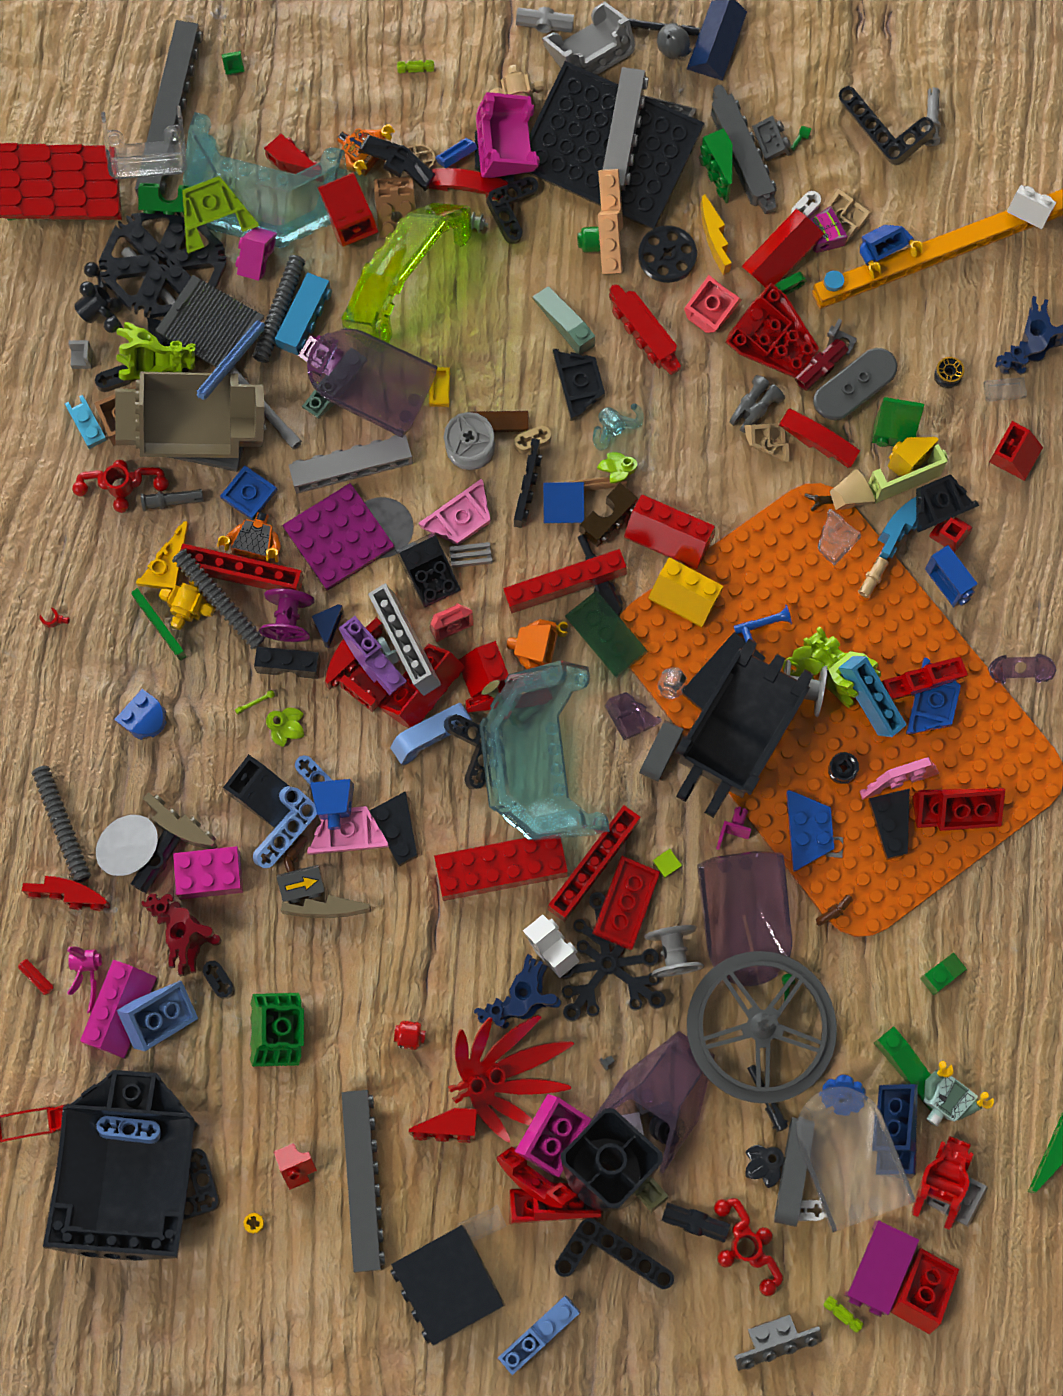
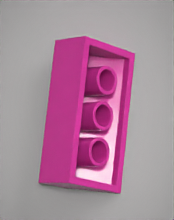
M113 960L80 1042L125 1059L131 1041L117 1010L133 1000L151 993L157 977L133 966Z

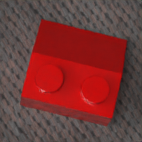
M496 641L476 647L459 659L465 666L461 673L471 698L481 694L484 687L494 680L500 681L498 686L510 682L509 674Z

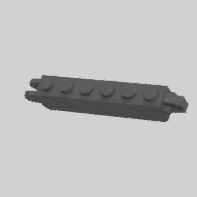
M717 85L713 89V103L710 114L717 130L724 128L733 144L732 164L751 205H759L765 214L774 212L777 208L774 199L777 188L775 182L771 181L769 177L768 166L762 162L761 151L759 148H756L754 135L752 132H749L747 120L740 113L738 100H735L732 94L728 95L726 89H724L725 87Z

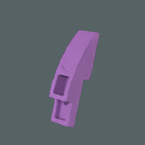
M356 616L339 627L349 649L374 683L378 681L386 692L391 695L407 682L381 652L382 646Z

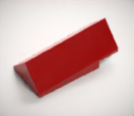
M795 209L741 267L765 288L770 283L775 285L792 272L825 234L806 215Z
M1004 788L918 790L912 796L917 828L938 827L940 831L1002 826L1005 800Z
M562 1183L566 1187L571 1189L569 1183ZM510 1189L509 1224L581 1220L586 1218L596 1219L601 1217V1210L587 1206L578 1197L565 1207L556 1208L538 1201L522 1189Z

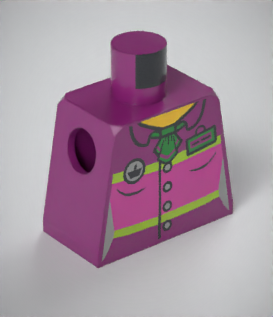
M831 206L810 218L825 234L812 248L815 253L845 246L848 236Z

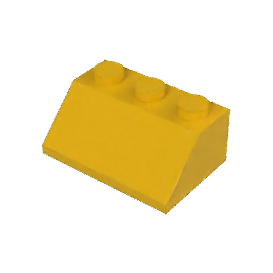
M669 557L648 599L703 627L722 593L723 585Z

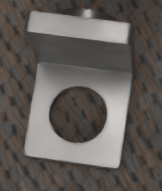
M838 319L835 327L831 326L828 331L827 337H829L827 346L836 338L839 340L845 338L849 341V346L847 347L849 351L846 353L848 356L857 338L840 331L842 320Z

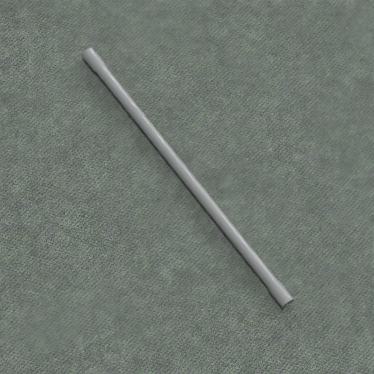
M126 247L121 252L123 257L137 256L130 247ZM164 287L160 298L166 305L174 304L176 300ZM234 366L228 372L238 374L239 384L250 385ZM264 401V416L278 430L282 438L292 449L299 447L302 441Z

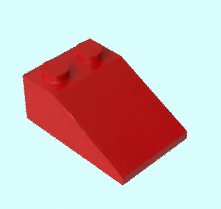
M919 1248L900 1286L890 1313L930 1335L942 1322L959 1269Z

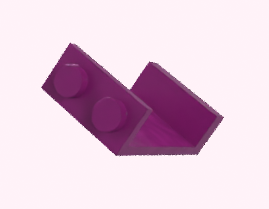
M878 1220L875 1221L872 1230H874L850 1289L845 1292L844 1296L849 1298V1303L861 1307L863 1304L870 1308V1313L881 1317L882 1314L889 1315L919 1239Z

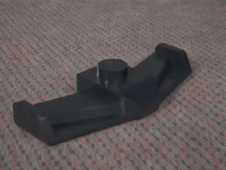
M368 135L358 153L386 160L383 169L399 178L405 171L425 192L436 175L411 152V149L404 145Z

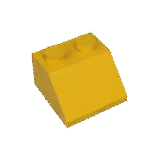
M907 437L903 442L899 441L893 447V452L889 456L888 467L899 477L918 470L930 457L939 439L937 437Z

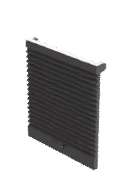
M193 275L155 332L171 342H182V347H186V345L191 343L196 344L195 355L217 367L255 321H263L264 315L250 309Z

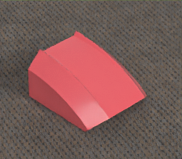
M708 275L684 310L689 321L705 333H711L719 329L742 300Z
M457 603L444 611L434 614L429 627L436 642L473 626V612L470 608Z

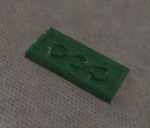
M597 590L565 615L566 619L616 678L648 653L647 649Z

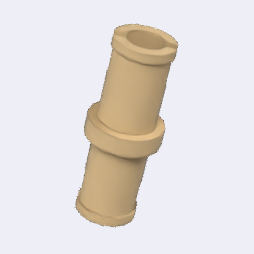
M877 557L870 572L866 573V579L860 590H858L861 596L870 598L875 586L881 582V576L889 564L884 558Z

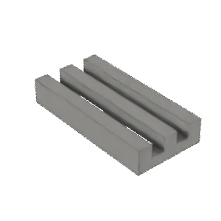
M490 542L449 547L452 568L492 564ZM483 549H486V550H484V551L457 553V552H465V551H474V550H483ZM487 555V558L455 561V559Z

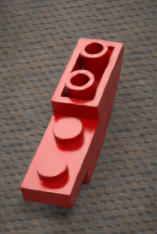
M377 617L365 627L375 639L383 632L382 622ZM344 639L336 649L326 673L325 683L329 690L333 686L337 687L340 684L339 680L344 674L352 673L358 667L359 662Z
M45 876L44 884L23 883L22 892L28 895L30 899H41V896H49L51 900H62V897H64L63 902L70 909L82 910V907H91V910L103 911L104 908H110V903L100 894L85 885L69 879Z

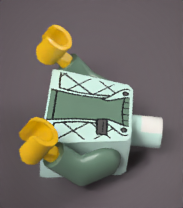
M941 1061L939 1063V1070H935L925 1081L924 1103L932 1108L926 1120L935 1126L939 1125L943 1117L955 1122L981 1110L982 1107L988 1109L994 1105L993 1098L985 1101L989 1097L988 1092H982L980 1100H978V1096L952 1077L954 1073L953 1067L950 1065L945 1069V1061Z

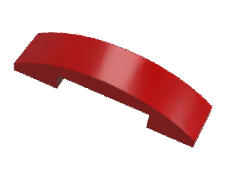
M439 168L432 170L436 175L429 188L447 192L448 188L486 194L487 198L490 191L507 185L508 182L497 177L484 178L481 176V172ZM502 194L501 197H499V198H497V199H495L494 196H493L492 199H494V200H500V198L503 197V194Z
M512 1146L497 1156V1161L506 1174L522 1190L538 1201L552 1207L563 1208L577 1198V1194L561 1182L555 1186L529 1167L527 1159L516 1153V1149Z

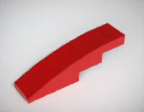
M790 408L779 423L780 427L807 447L816 448L826 457L835 458L847 468L853 465L861 451L828 428Z
M960 656L925 665L921 669L905 672L901 676L885 679L882 681V684L893 701L967 677L968 673Z

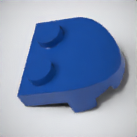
M141 689L114 720L135 738L143 740L144 737L151 736L153 738L164 729L167 723L165 720V713L167 712L156 698Z

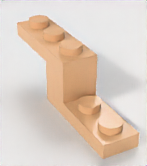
M619 169L599 170L601 212L598 214L602 274L622 273L620 231L623 229Z

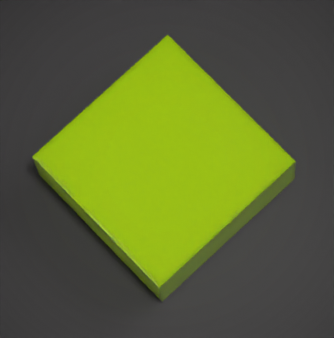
M668 849L652 861L664 879L682 867L671 849Z

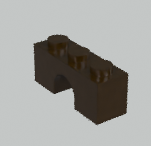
M619 483L606 497V504L613 510V513L610 516L602 517L592 511L579 525V532L585 534L586 538L596 547L601 543H606L611 537L610 533L614 529L618 530L623 525L624 518L628 514L631 516L638 502V497Z

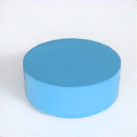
M833 270L825 275L824 286L826 289L835 292L843 287L844 276L842 273Z

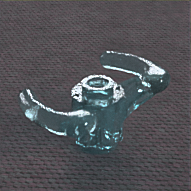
M636 403L631 405V409L636 413L635 419L621 416L610 407L602 409L598 417L599 422L603 425V430L600 426L594 428V446L600 451L608 447L614 435L622 433L627 428H640L643 424L644 415L639 405Z

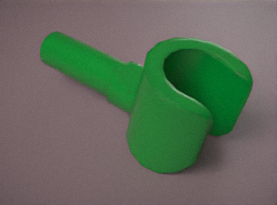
M806 126L800 128L797 139L792 144V147H790L792 151L795 150L802 138H809L811 128Z
M788 973L782 976L783 986L790 979L791 974ZM790 987L784 992V1001L790 994Z

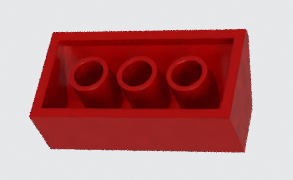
M641 494L632 511L624 538L698 569L715 536V526Z
M429 643L423 649L441 683L439 687L423 695L413 685L406 671L402 676L407 682L393 694H388L378 707L407 728L422 722L424 717L434 708L436 702L447 692L448 687L459 677L460 672L465 667L450 651Z

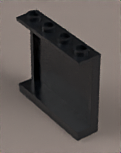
M460 1225L391 1264L393 1267L390 1270L396 1282L400 1281L403 1290H401L402 1296L406 1302L410 1301L414 1308L411 1313L417 1323L421 1322L424 1328L421 1331L427 1344L431 1342L432 1346L505 1306L464 1225Z

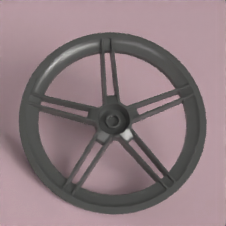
M752 951L725 959L703 977L695 989L689 1004L687 1037L692 1055L698 1067L716 1087L730 1096L743 1101L775 1103L801 1094L811 1087L826 1070L836 1044V1016L826 989L809 969L798 961L778 953ZM766 966L785 971L792 976L765 1010H761L733 972L747 967ZM728 975L752 1005L750 1009H747L727 979ZM797 978L799 980L777 1011L774 1005L794 979ZM723 980L748 1017V1022L704 1037V1010L712 991ZM801 984L809 990L818 1006L822 1023L821 1040L783 1026L778 1022L779 1016ZM740 1029L743 1035L706 1045V1040ZM783 1032H789L796 1036L817 1043L820 1046L819 1048H816L783 1037ZM753 1038L756 1049V1087L741 1083L725 1073L714 1061L708 1049ZM776 1038L817 1052L812 1063L800 1076L786 1084L769 1087L770 1044L772 1039ZM760 1048H766L765 1087H761Z

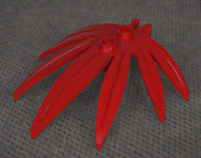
M536 1015L511 1029L497 1041L482 1061H480V1058L486 1047L493 1020L491 1017L487 1018L476 1034L470 1058L468 1041L464 1030L460 1029L456 1037L455 1062L462 1081L457 1085L447 1087L451 1093L455 1090L460 1091L452 1100L454 1103H458L464 1097H469L474 1109H477V1114L483 1122L508 1143L510 1142L508 1133L499 1117L489 1105L503 1115L530 1126L533 1119L514 1104L495 1096L496 1092L534 1095L571 1090L570 1085L551 1080L527 1078L505 1081V1079L523 1073L554 1058L574 1045L572 1041L551 1042L532 1046L515 1052L495 1063L497 1059L508 1052L542 1018L540 1015Z

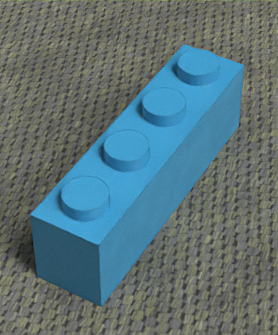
M307 272L275 337L277 348L297 356L307 342L309 333L312 334L315 329L317 317H320L323 313L325 300H329L332 289L330 288L329 280Z
M852 656L838 668L844 679L854 684L853 689L859 694L856 696V699L878 736L893 737L906 726L904 719L867 657Z

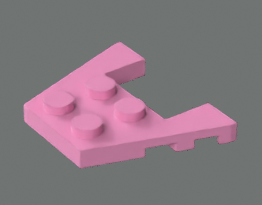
M927 757L888 770L878 777L876 782L870 783L867 786L868 789H862L860 794L862 799H866L880 794L884 788L891 786L892 789L904 785L903 782L911 780V782L923 780L938 775L939 771L937 766Z

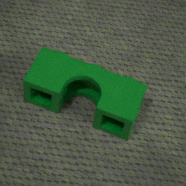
M140 183L138 186V210H143V213L147 214L163 211V214L174 215L175 212H183L184 215L182 190L191 187V185H179L178 197L174 200H167L161 195L160 184Z

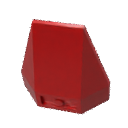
M772 283L751 303L729 332L725 341L739 355L793 378H796L804 370L819 350L818 345L787 296Z

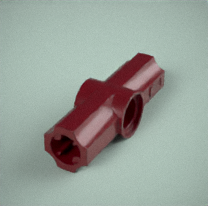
M836 338L823 352L817 353L809 362V365L795 378L798 386L802 390L808 391L821 377H826L835 367V364L849 351L846 344Z

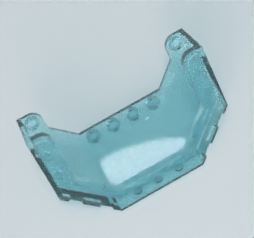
M194 112L188 129L183 185L194 186L220 176L258 222V228L277 233L275 247L284 248L290 242L298 238L302 239L312 234L314 230L331 224L317 187L348 175L344 150L337 148L326 149L319 163L297 174L271 169L219 155L216 150L215 138L208 134L211 128L210 118L207 115ZM235 213L205 224L210 230L237 237H243L250 231L242 232Z
M560 660L509 674L504 681L506 684L501 693H497L490 705V712L486 718L483 717L479 724L489 807L502 815L505 821L522 832L523 836L528 840L591 836L610 832L608 818L604 813L595 812L588 814L574 803L568 794L559 715L572 693L588 686L590 681L588 666Z

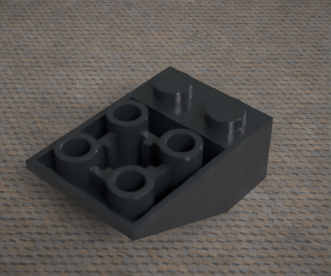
M430 533L395 550L424 608L461 590L435 534Z
M249 754L223 786L226 794L274 828L290 811L279 798L281 789L289 785ZM293 791L287 793V800L291 802L295 798Z

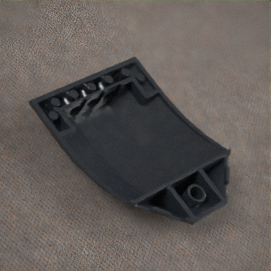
M112 1070L106 1075L107 1077L96 1085L93 1084L78 1099L62 1108L58 1159L43 1248L85 1257L131 1261L178 1258L189 1182L194 1118L164 1084L157 1073ZM104 1116L154 1121L160 1127L161 1137L152 1144L106 1139L99 1135L97 1122ZM107 1123L106 1126H102L105 1132H107L109 1128H113L111 1127L110 1123ZM126 1125L123 1128L125 1135H131L135 1131V1126ZM139 1126L140 1132H146L148 1137H151L152 1133H156L153 1128H150V1131L147 1132L142 1131L141 1126Z

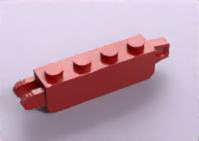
M612 285L609 298L613 303L612 312L615 318L623 322L626 332L634 336L637 346L641 350L644 349L648 360L655 364L658 369L663 367L670 375L679 371L681 365L675 356L677 344L635 291L625 293L619 285Z

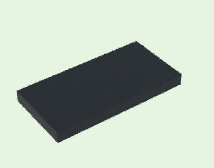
M734 632L684 687V691L682 690L681 694L702 711L739 648L742 649L745 645V640ZM755 649L753 656L765 661L766 658Z

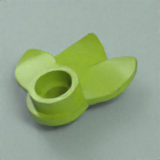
M611 452L607 454L608 459H604L599 463L597 469L610 473V483H618L626 480L628 475H632L638 465L633 457H625L622 453Z
M811 646L799 647L794 650L792 657L787 658L790 660L791 665L796 667V670L791 669V676L800 677L804 670L813 673V675L821 672L824 664L811 658ZM787 659L784 661L783 671H784V668H785V664H786Z
M286 708L282 712L272 711L267 715L266 725L271 730V738L274 743L284 747L287 738L300 739L304 737L303 728L298 722L303 717V712L296 708ZM273 718H279L280 724H275Z

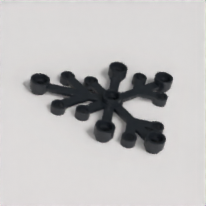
M600 892L593 893L589 899L590 907L595 910L596 922L605 900V895ZM595 899H600L602 903L601 905L597 906L594 904L593 901ZM577 919L574 922V930L577 933L585 934L600 945L601 954L589 946L586 940H580L577 943V951L581 954H587L596 962L576 964L569 970L568 974L563 975L561 978L569 979L576 973L597 972L586 985H566L563 987L562 995L564 998L571 999L574 995H579L574 1003L567 1004L564 1007L563 1016L567 1021L574 1022L580 1017V1008L586 1000L588 1003L587 1014L590 1017H595L599 1014V1006L596 1004L594 989L605 975L614 974L628 985L630 995L629 1007L631 1010L637 1011L642 1006L638 993L648 999V1004L651 1008L660 1009L664 1006L666 1001L665 995L660 991L652 992L644 986H656L659 983V977H656V983H651L649 977L652 976V973L647 976L633 978L619 968L637 964H644L647 967L656 965L659 956L654 949H646L642 955L618 958L625 949L624 947L616 945L610 953V941L592 934L593 929L587 926L584 920ZM581 922L584 928L577 929L576 924ZM584 943L587 945V949L580 950L579 945ZM647 955L653 956L654 960L652 962L646 961L645 957ZM609 961L612 966L605 968L603 963ZM570 988L573 992L572 995H565V989ZM658 997L660 1003L654 1004L652 999ZM637 1000L639 1006L635 1008L631 1005V1002ZM591 1006L596 1007L597 1012L595 1014L589 1012ZM572 1009L576 1012V1015L570 1017L567 1012Z

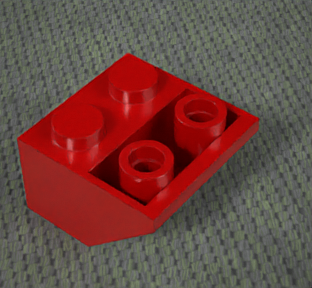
M1012 421L989 462L1025 481L1043 446L1029 429Z

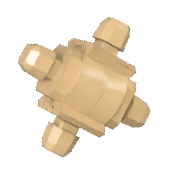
M510 65L508 74L505 78L501 79L502 88L499 89L498 87L490 90L491 93L530 96L531 103H533V93L543 92L544 84L541 80L531 83L528 73L524 75L523 72L519 71L517 65Z

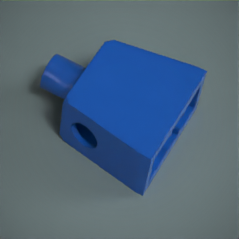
M351 779L312 782L311 790L318 817L322 820L328 819L329 830L340 829V818L350 817L354 783Z

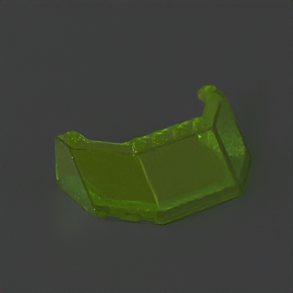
M431 203L411 211L405 218H401L394 232H390L387 235L384 245L376 249L373 259L363 266L362 273L348 306L341 317L343 329L382 353L392 338L390 315L395 305L392 303L395 294H400L405 281L439 237L447 232L450 227L453 228L455 244L463 247L472 236L471 208L469 206Z

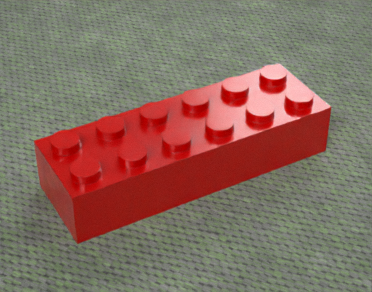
M559 831L434 855L443 901L565 878L568 875Z

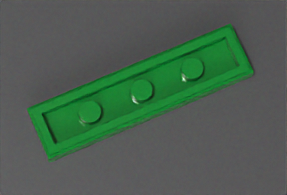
M139 589L133 590L131 594L176 657L182 661L187 657L184 650Z

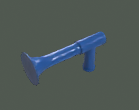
M785 605V608L775 615L748 621L733 627L735 633H742L745 642H747L749 638L753 640L750 630L780 621H786L792 625V620L788 607Z

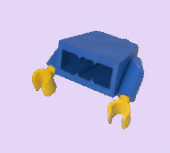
M882 225L862 236L863 243L860 246V254L866 265L869 266L870 277L874 278L873 272L878 271L880 275L882 274L880 264L874 263L875 261H879L907 245L911 246L910 254L916 257L917 250L922 253L923 245L920 241H914V238L903 226Z

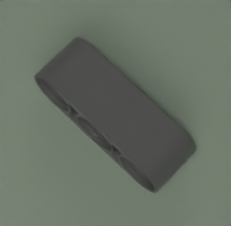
M665 720L639 773L659 782L684 729Z

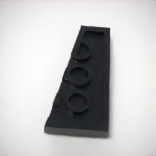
M532 438L531 455H528L526 462L527 473L526 475L524 474L522 480V493L519 494L514 516V527L522 528L523 522L528 520L529 510H526L528 503H532L534 492L531 491L532 485L537 483L538 473L535 472L537 466H541L543 455H540V439Z

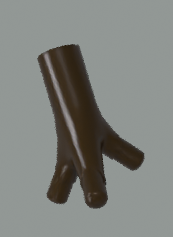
M807 493L804 495L808 499L815 501L811 508L812 512L821 505L833 504L831 496H818Z

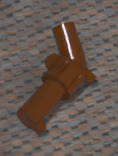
M302 834L298 836L292 847L289 846L281 856L287 872L295 870L292 861H298V851L308 840Z
M845 895L839 904L832 905L828 908L827 912L816 918V924L821 926L830 919H836L841 916L843 911L852 902V897Z

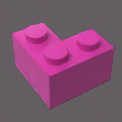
M255 227L240 238L238 248L241 249L240 256L237 257L235 264L238 268L237 275L258 281L265 276L268 256L274 252L276 232Z

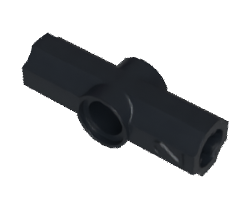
M164 830L158 839L153 856L145 866L139 869L131 885L147 894L160 872L166 868L167 861L181 839ZM154 858H161L159 865L151 866V861Z
M668 1202L661 1220L670 1225L683 1228L688 1233L701 1237L703 1235L723 1243L726 1241L730 1224L708 1217L709 1215L694 1209L688 1210Z

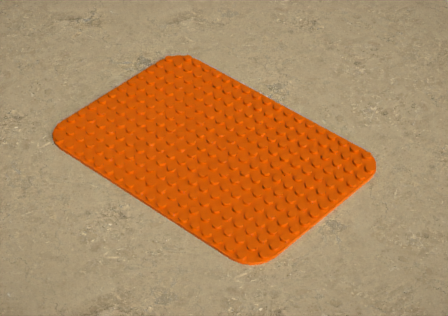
M822 483L803 484L787 492L708 548L698 569L685 564V566L723 585L722 593L703 627L649 600L648 597L652 591L650 589L630 603L620 614L615 627V642L622 659L674 725L684 729L683 737H687L702 711L681 695V691L676 693L678 686L684 683L680 682L682 674L687 678L684 683L685 687L735 632L734 625L775 615L781 612L785 605L788 607L792 625L789 622L780 621L750 630L753 640L757 642L755 649L766 658L764 662L770 664L777 654L784 657L785 660L792 657L795 649L804 646L803 639L806 637L809 639L817 632L816 629L818 627L823 629L828 639L834 636L839 641L840 646L838 648L844 653L850 651L864 653L870 659L875 660L878 663L876 668L881 672L879 677L881 682L885 679L901 676L905 672L921 669L924 657L928 658L932 664L961 656L968 676L956 680L961 687L951 726L906 734L914 694L893 700L906 726L893 737L878 736L856 697L850 696L854 704L848 708L825 687L819 716L816 717L814 714L815 701L804 699L758 777L760 779L752 794L746 793L741 798L730 791L728 793L737 806L741 807V811L743 808L747 809V819L822 914L827 912L828 908L832 905L839 904L845 895L852 897V902L843 911V914L836 919H830L828 922L840 932L854 937L873 936L888 929L1047 809L1061 793L1063 787V762L1047 738L895 555L892 559L887 558L889 564L881 576V582L875 586L870 598H865L858 593L866 579V573L872 569L882 551L884 543L878 541L879 535L855 506L851 509L835 510L834 504H824L812 512L811 508L815 501L805 497V493L831 496L830 490L834 487ZM742 633L737 634V635H739L742 639H744V636H743ZM791 665V669L796 670V667ZM820 673L813 675L814 680H819ZM840 752L852 754L859 763V771L856 777L847 784L834 782L828 774V766L831 759ZM929 757L932 763L937 766L938 775L916 782L908 780L903 782L904 785L892 789L890 786L884 788L880 794L869 797L873 798L910 788L908 854L886 860L868 802L869 798L862 799L860 791L868 789L867 786L870 783L876 782V779L888 770ZM845 765L840 766L842 772H845V770H847V767ZM1005 789L1001 827L940 831L938 827H916L912 796L918 790ZM787 790L831 807L833 836L843 837V844L839 840H834V850L831 853H838L843 848L842 858L826 857V855H823L814 862L793 872L786 797Z

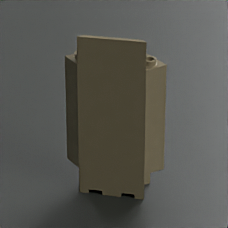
M140 372V380H136V389H115L116 445H136V449H140V457L239 458V447H262L263 385L239 384L238 374L228 373L208 398L202 400L197 397V390L212 373Z

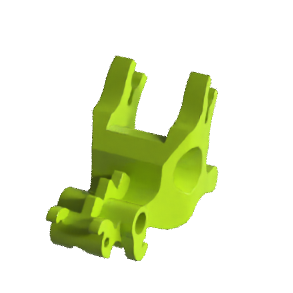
M129 322L124 323V329H117V335L129 341V343L120 345V354L116 355V360L128 367V369L119 371L120 379H140V372H182L183 368L194 369L196 344L191 343L186 345V347H182V342L172 341L170 346H163L145 328H139Z
M818 627L816 629L817 632L809 639L807 637L803 639V645L811 646V658L827 666L825 687L843 705L850 708L854 704L850 696L855 698L859 694L853 689L854 684L849 680H845L838 668L852 656H867L864 653L851 651L844 653L838 648L840 646L839 641L834 636L828 639L823 629ZM867 657L878 677H880L881 672L876 668L878 663Z

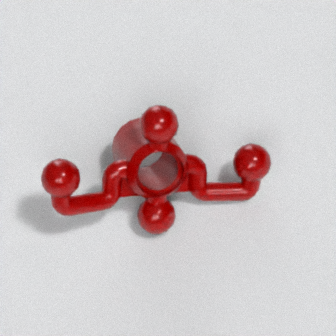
M119 459L113 465L106 468L104 472L95 470L78 474L72 491L76 496H85L88 492V485L84 480L98 478V486L108 490L116 498L113 503L114 510L124 513L129 508V502L125 497L131 494L133 488L140 486L142 475H157L153 481V486L161 492L168 488L169 481L161 468L141 467L136 469L135 472H128V464L124 460ZM117 479H125L121 485L113 486L114 481Z
M730 1198L728 1200L720 1199L716 1201L714 1211L718 1216H727L730 1214L731 1208L734 1207L742 1220L733 1227L735 1238L731 1243V1251L722 1250L717 1256L718 1263L722 1267L728 1268L734 1264L736 1258L741 1262H749L754 1268H761L767 1264L774 1279H763L759 1284V1290L764 1296L774 1295L777 1287L783 1282V1275L775 1260L771 1256L765 1255L762 1250V1245L770 1244L773 1239L771 1230L762 1227L757 1230L756 1234L753 1233L749 1227L750 1217L738 1199ZM742 1238H748L754 1244V1252L748 1257L741 1256L737 1250V1242Z

